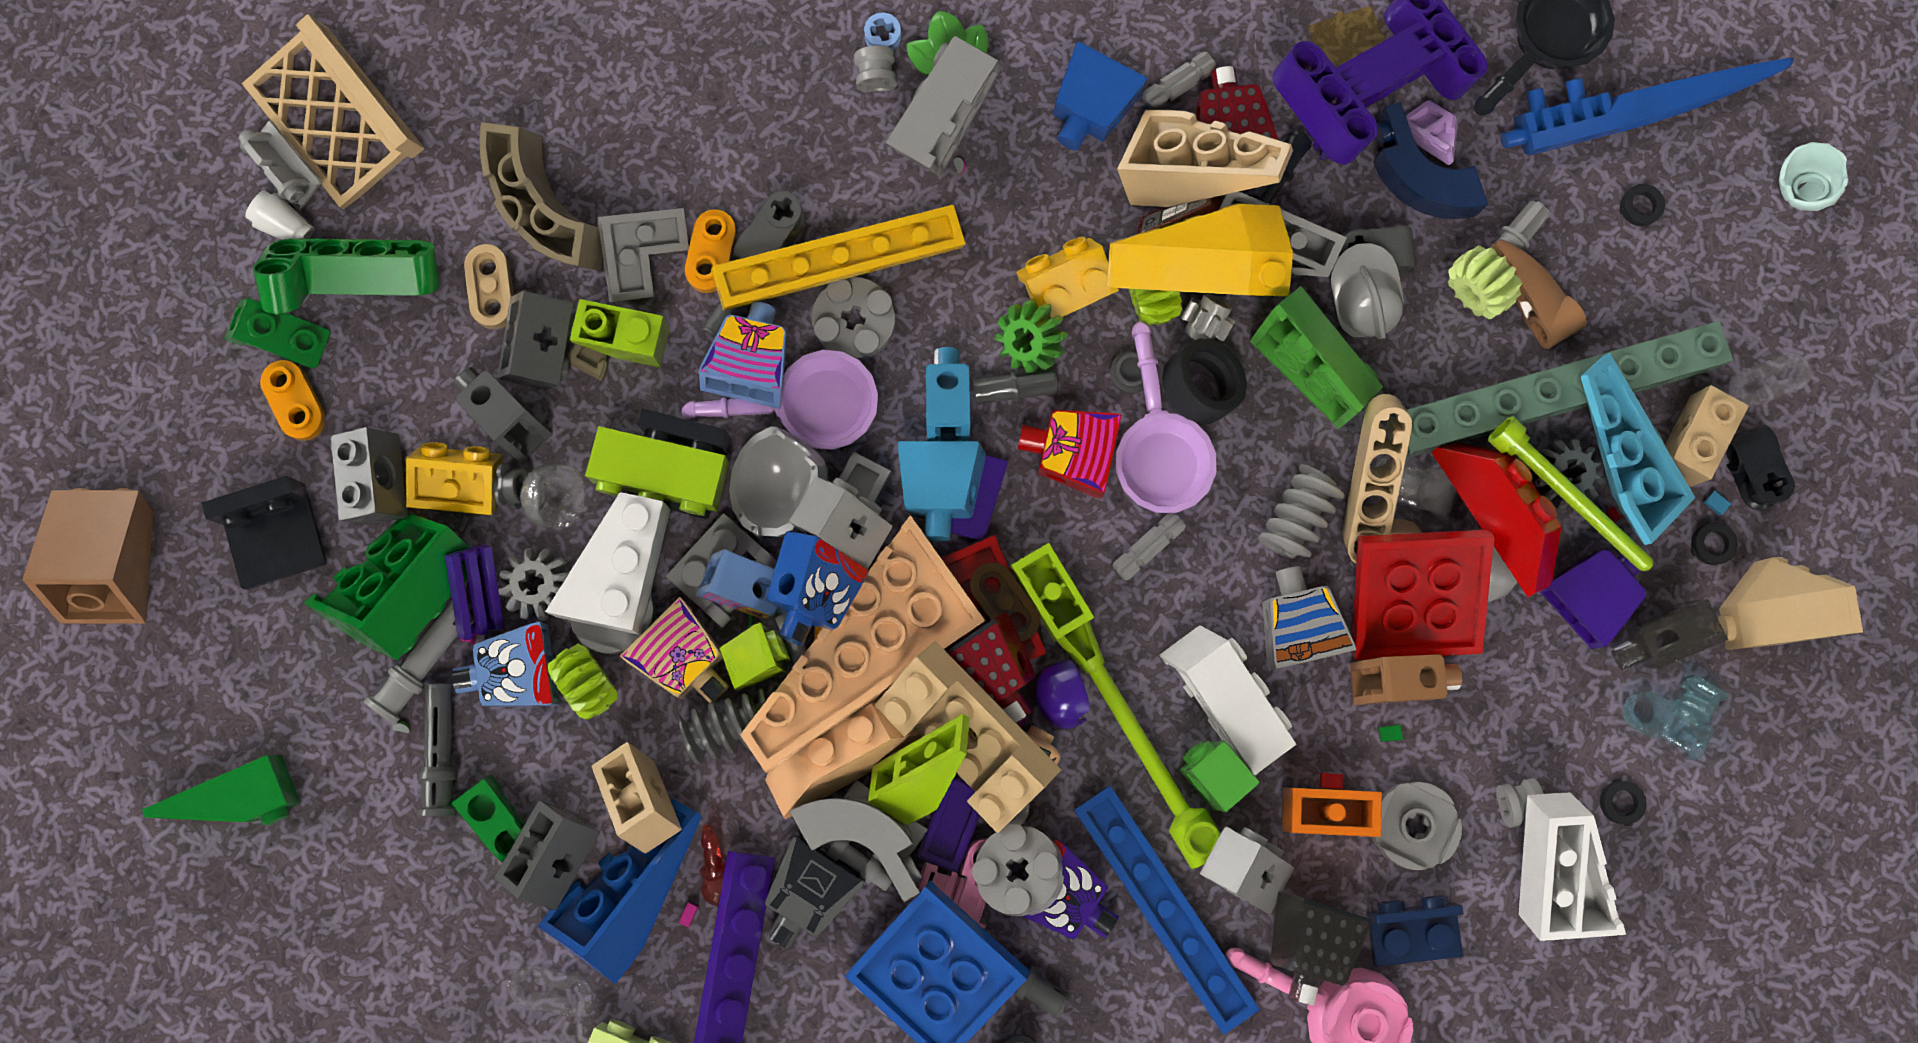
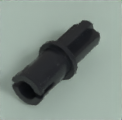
M1291 130L1284 142L1292 145L1293 152L1281 181L1275 184L1252 188L1248 195L1270 204L1285 182H1290L1294 178V169L1312 147L1310 139L1299 131Z

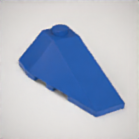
M673 798L670 801L682 828L681 831L646 854L634 846L624 854H619L615 857L608 853L598 862L600 868L604 871L585 887L578 880L569 887L557 910L550 909L538 924L541 930L614 984L630 968L635 958L644 948L702 818L697 811Z

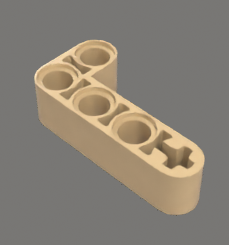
M1381 394L1374 397L1368 403L1364 413L1342 527L1343 542L1351 560L1356 564L1358 546L1354 544L1358 540V536L1422 533L1419 526L1414 522L1394 519L1412 431V420L1401 400L1390 394ZM1394 413L1396 418H1389V416ZM1380 420H1388L1386 430L1384 429ZM1380 454L1390 455L1386 464L1380 467L1370 466L1375 456ZM1372 495L1382 496L1378 504L1372 507L1362 506L1367 497Z

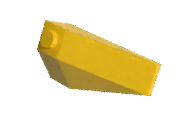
M1233 204L1223 207L1219 211L1203 216L1185 219L1186 221L1161 229L1156 228L1110 243L1107 287L1254 296H1289L1293 251L1279 205Z

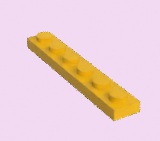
M949 205L712 266L711 272L723 311L961 249L966 243L954 205Z

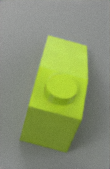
M961 714L873 765L868 803L905 825H909L937 810L967 754L970 717Z

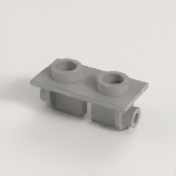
M268 121L261 132H254L252 129L243 131L238 138L241 142L240 149L244 153H248L255 163L263 168L264 174L277 188L281 199L288 200L297 211H301L322 181L273 121Z

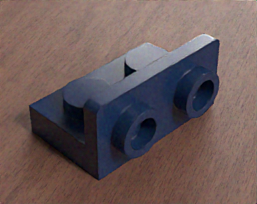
M1446 895L1422 897V906L1406 908L1403 900L1377 903L1378 911L1366 912L1367 918L1372 919L1371 923H1368L1373 965L1376 967L1464 957L1458 915L1464 914L1463 906L1448 902V896Z

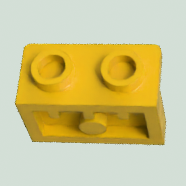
M439 442L422 444L421 447H418L406 457V507L492 515L496 511L493 483L497 476L498 466L503 464V455L490 453L489 448L481 446L454 450L447 449L446 444Z

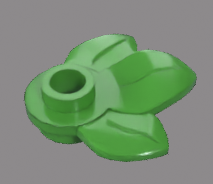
M938 11L930 21L929 39L907 43V54L914 67L921 74L929 76L934 68V58L943 43L949 44L952 38L956 36L987 54L989 44L987 33L983 25H975L964 30L961 22L954 15Z

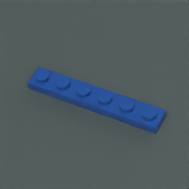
M1108 785L1074 808V812L1220 1032L1225 1035L1260 1010L1112 787Z

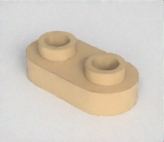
M490 244L478 245L469 251L464 261L470 313L481 326L491 330L501 329L506 326L510 297L514 296L510 263L504 253L496 246ZM490 262L495 263V271L490 275H484L482 272L484 265ZM495 302L500 303L501 309L499 313L489 315L487 312L489 305Z

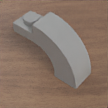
M844 798L818 800L790 811L811 850L835 840H850L860 843L869 848L879 858L904 902L920 893L917 882L923 879L921 873L910 855L902 859L899 854L901 850L913 844V841L902 826L887 813L870 804Z

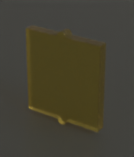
M1372 6L1346 14L1337 12L1334 18L1308 26L1313 43L1323 50L1335 68L1385 41Z

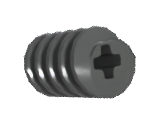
M763 688L759 689L758 703H753L747 693L742 694L741 708H736L731 699L728 698L725 699L724 713L720 714L714 704L711 703L708 704L707 718L703 719L696 708L691 709L690 723H686L681 715H678L684 745L690 758L696 765L703 764L705 750L713 760L720 759L722 745L730 755L736 754L739 740L746 749L750 750L740 734L768 698Z

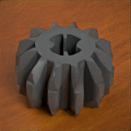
M1559 439L1550 443V449L1542 448L1538 451L1561 473L1562 471L1570 470L1573 478L1568 480L1591 501L1597 499L1599 495L1595 487L1604 485L1606 479L1596 474L1597 470L1604 467L1603 462L1596 461L1593 463L1591 460L1595 448L1588 447L1581 451L1579 440L1572 439L1565 445ZM1529 468L1531 473L1537 475L1533 470ZM1541 478L1532 482L1536 489L1543 487L1545 491L1541 496L1546 497L1549 501L1553 499L1556 510H1564L1569 505Z

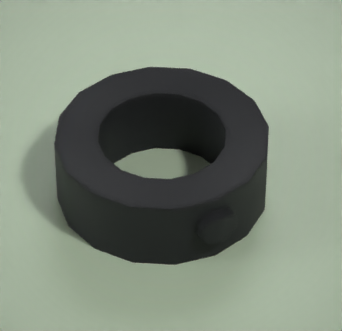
M1638 184L1629 189L1622 197L1620 203V213L1629 223L1639 227L1648 226L1657 221L1665 209V198L1656 187L1648 184ZM1642 195L1651 201L1653 209L1650 215H1641L1635 211L1633 207L1635 196Z
M1714 522L1705 524L1695 531L1692 536V548L1690 551L1693 556H1696L1704 564L1718 565L1726 563L1734 557L1737 552L1738 542L1731 528L1725 524ZM1710 532L1717 533L1724 541V550L1718 556L1712 555L1705 548V537Z
M1615 779L1613 783L1608 784L1603 789L1600 796V808L1610 821L1624 824L1625 826H1632L1633 823L1639 821L1645 814L1647 807L1646 797L1643 790L1636 784ZM1621 790L1627 791L1632 796L1634 802L1632 810L1626 815L1619 814L1613 807L1614 795Z

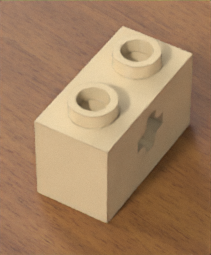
M1712 385L1690 395L1665 444L1685 481L1691 487L1712 479L1749 405Z
M626 742L591 766L618 837L646 854L682 830L655 762L633 745Z

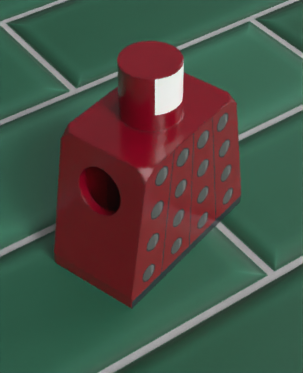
M1232 66L1213 70L1211 72L1213 89L1202 91L1196 103L1197 121L1210 125L1214 121L1226 124L1228 131L1238 134L1250 131L1279 140L1260 86L1257 84L1238 86L1236 69Z
M1006 611L946 651L1015 723L1032 712V709L1018 689L1035 677V671Z

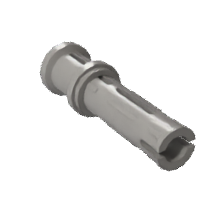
M452 600L449 601V605L400 666L395 664L394 667L391 666L387 671L389 677L374 696H367L364 700V703L369 708L393 724H397L400 720L398 714L411 697L422 692V687L424 686L422 680L457 637ZM469 613L470 619H472L474 616Z

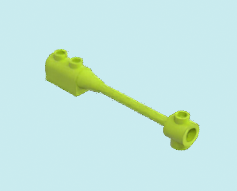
M1047 543L1013 563L1010 569L1022 589L1036 606L1040 619L1054 642L1057 641L1086 674L1089 673L1175 817L1168 830L1190 868H1198L1206 863L1221 832L1206 808L1189 807L1104 666L1105 661L1090 623L1094 616L1050 543Z

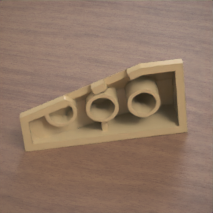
M1773 557L1754 562L1719 608L1721 616L1716 621L1717 634L1721 641H1725L1726 650L1781 645L1863 632L1854 585L1826 574H1812L1809 572L1808 567L1803 565L1792 566L1788 564V559L1783 557Z

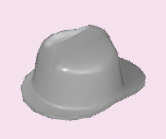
M1360 243L1344 250L1337 258L1331 271V288L1340 325L1352 337L1375 336L1378 339L1386 338V333L1390 332L1398 324L1403 313L1404 299L1395 260L1385 248L1373 243Z

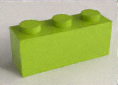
M598 426L585 477L596 484V491L604 494L618 496L624 490L637 493L641 497L663 502L667 500L680 503L679 510L704 516L706 510L718 512L730 462L722 454Z

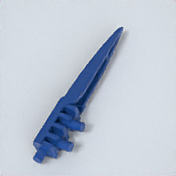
M1794 57L1697 75L1627 92L1610 98L1609 92L1586 98L1583 80L1578 78L1565 82L1569 102L1548 108L1543 88L1528 91L1526 95L1530 112L1514 117L1516 129L1501 133V144L1504 149L1521 145L1525 154L1534 155L1648 125L1709 104L1761 82L1789 68L1793 64Z

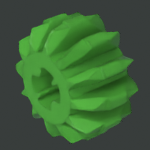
M1028 300L1023 303V306L1018 303L1010 306L1007 310L1008 315L1000 317L998 322H996L1003 331L997 333L994 340L1004 343L1005 346L1000 351L999 356H1012L1011 368L1017 369L1023 365L1026 373H1034L1039 367L1046 370L1053 366L1054 358L1062 356L1065 351L1059 342L1067 339L1068 333L1058 330L1057 327L1063 321V317L1058 315L1051 318V304L1046 303L1038 307L1036 300ZM1029 333H1032L1034 336L1032 341L1028 337Z

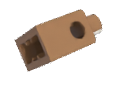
M1441 654L1381 657L1350 663L1354 706L1446 699L1447 690H1458L1462 685L1460 667L1457 664H1444V658Z

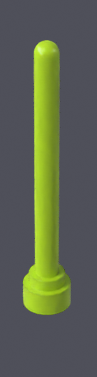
M1511 416L1495 428L1488 441L1500 453L1507 452L1510 456L1517 455L1638 570L1648 571L1652 568L1653 559L1528 442L1530 437L1526 434L1527 428L1514 416Z

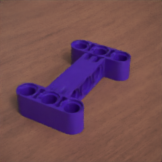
M1394 0L1384 13L1385 22L1394 36L1336 68L1318 45L1309 41H1301L1292 47L1274 69L1272 79L1276 89L1332 161L1344 165L1351 163L1377 137V123L1367 110V107L1425 75L1443 97L1457 100L1487 72L1488 64L1484 54L1442 0Z

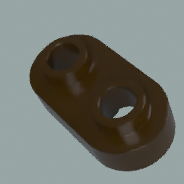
M986 563L977 568L971 578L970 590L973 598L990 621L1005 611L1009 617L1014 613H1020L1026 620L1023 628L1015 629L1020 641L1024 642L1033 637L1040 625L1039 611L1011 572L998 563ZM993 578L999 582L1000 590L997 593L989 594L984 590L983 584L987 579Z

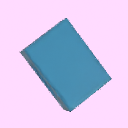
M1715 490L1711 491L1703 501L1705 505L1719 516L1723 515L1731 505L1730 502Z

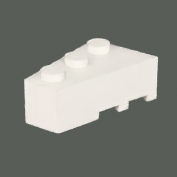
M620 492L545 612L557 618L641 635L670 514L669 507L660 500Z
M1199 625L1159 655L1166 665L1169 664L1176 668L1186 683L1183 688L1190 698L1193 696L1196 698L1209 718L1207 721L1222 741L1228 744L1253 775L1262 771L1296 745L1288 732L1292 728L1289 719L1277 706L1272 708L1265 697L1270 694L1268 687L1255 672L1249 673L1243 664L1247 656L1233 638L1227 640Z
M1570 792L1527 795L1518 915L1540 941L1626 935L1624 925L1619 919L1614 900L1617 899L1614 888L1609 884L1604 866L1607 862L1594 815Z

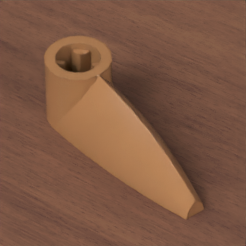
M1503 239L1492 244V248L1495 249L1497 255L1500 257L1506 256V262L1516 268L1514 274L1522 281L1520 286L1521 295L1516 299V304L1529 329L1543 348L1549 349L1586 327V316L1581 306L1575 299L1564 294L1560 286L1540 263L1520 248Z

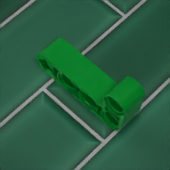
M282 239L268 245L253 266V274L261 307L265 312L272 314L287 313L299 308L308 294L417 296L433 293L440 288L441 284L434 245L422 240Z

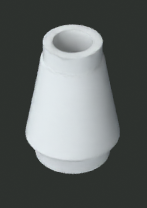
M265 190L261 191L252 200L246 211V218L252 222L253 228L279 239H310L315 231V227L308 224L277 193L270 194Z

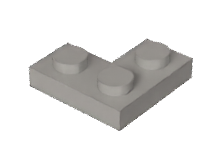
M684 208L597 217L609 302L654 297L648 255L689 250Z

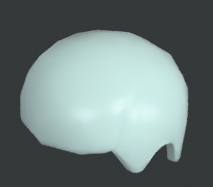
M1810 142L1796 147L1785 159L1780 171L1779 186L1784 200L1788 201L1790 206L1806 211H1819L1834 205L1845 192V187L1849 180L1846 169L1847 158L1844 153L1828 143ZM1807 182L1803 187H1801L1798 190V186L1800 184Z

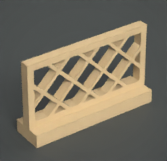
M307 14L296 24L300 32L248 77L242 85L322 181L321 185L340 208L345 209L365 194L404 158L409 157L412 159L425 148L330 29ZM306 46L312 54L310 71L293 70L295 55ZM321 66L326 72H321ZM272 76L282 77L279 98H266L258 87ZM292 78L309 79L307 100L290 99ZM320 80H333L335 82V102L317 101ZM345 97H347V99L351 103H345ZM272 105H279L278 112ZM289 106L306 108L304 129H291L287 125ZM317 108L334 109L332 131L314 130ZM344 110L358 111L361 115L359 133L342 132ZM370 128L374 131L375 134H370ZM297 136H303V142ZM314 137L331 138L329 160H315L311 155ZM341 139L359 140L356 162L339 161ZM369 141L382 142L390 151L378 164L367 163ZM321 166L328 167L327 174L321 168ZM338 168L356 169L354 185L342 194L335 185Z

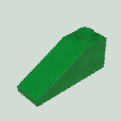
M266 755L142 809L144 818L225 822L262 821L263 826H268L290 816L288 809L301 802L283 756Z

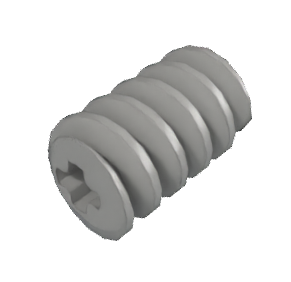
M1304 464L1299 465V470L1302 474L1294 475L1291 479V485L1294 489H1287L1282 495L1285 503L1278 504L1274 509L1275 515L1278 518H1270L1266 523V528L1270 533H1261L1258 537L1264 546L1288 559H1294L1297 555L1308 558L1312 555L1304 546V542L1318 543L1320 541V538L1312 531L1313 526L1327 528L1329 524L1320 516L1321 512L1335 514L1337 511L1328 501L1329 498L1342 500L1345 497V494L1337 487L1334 480L1323 472Z

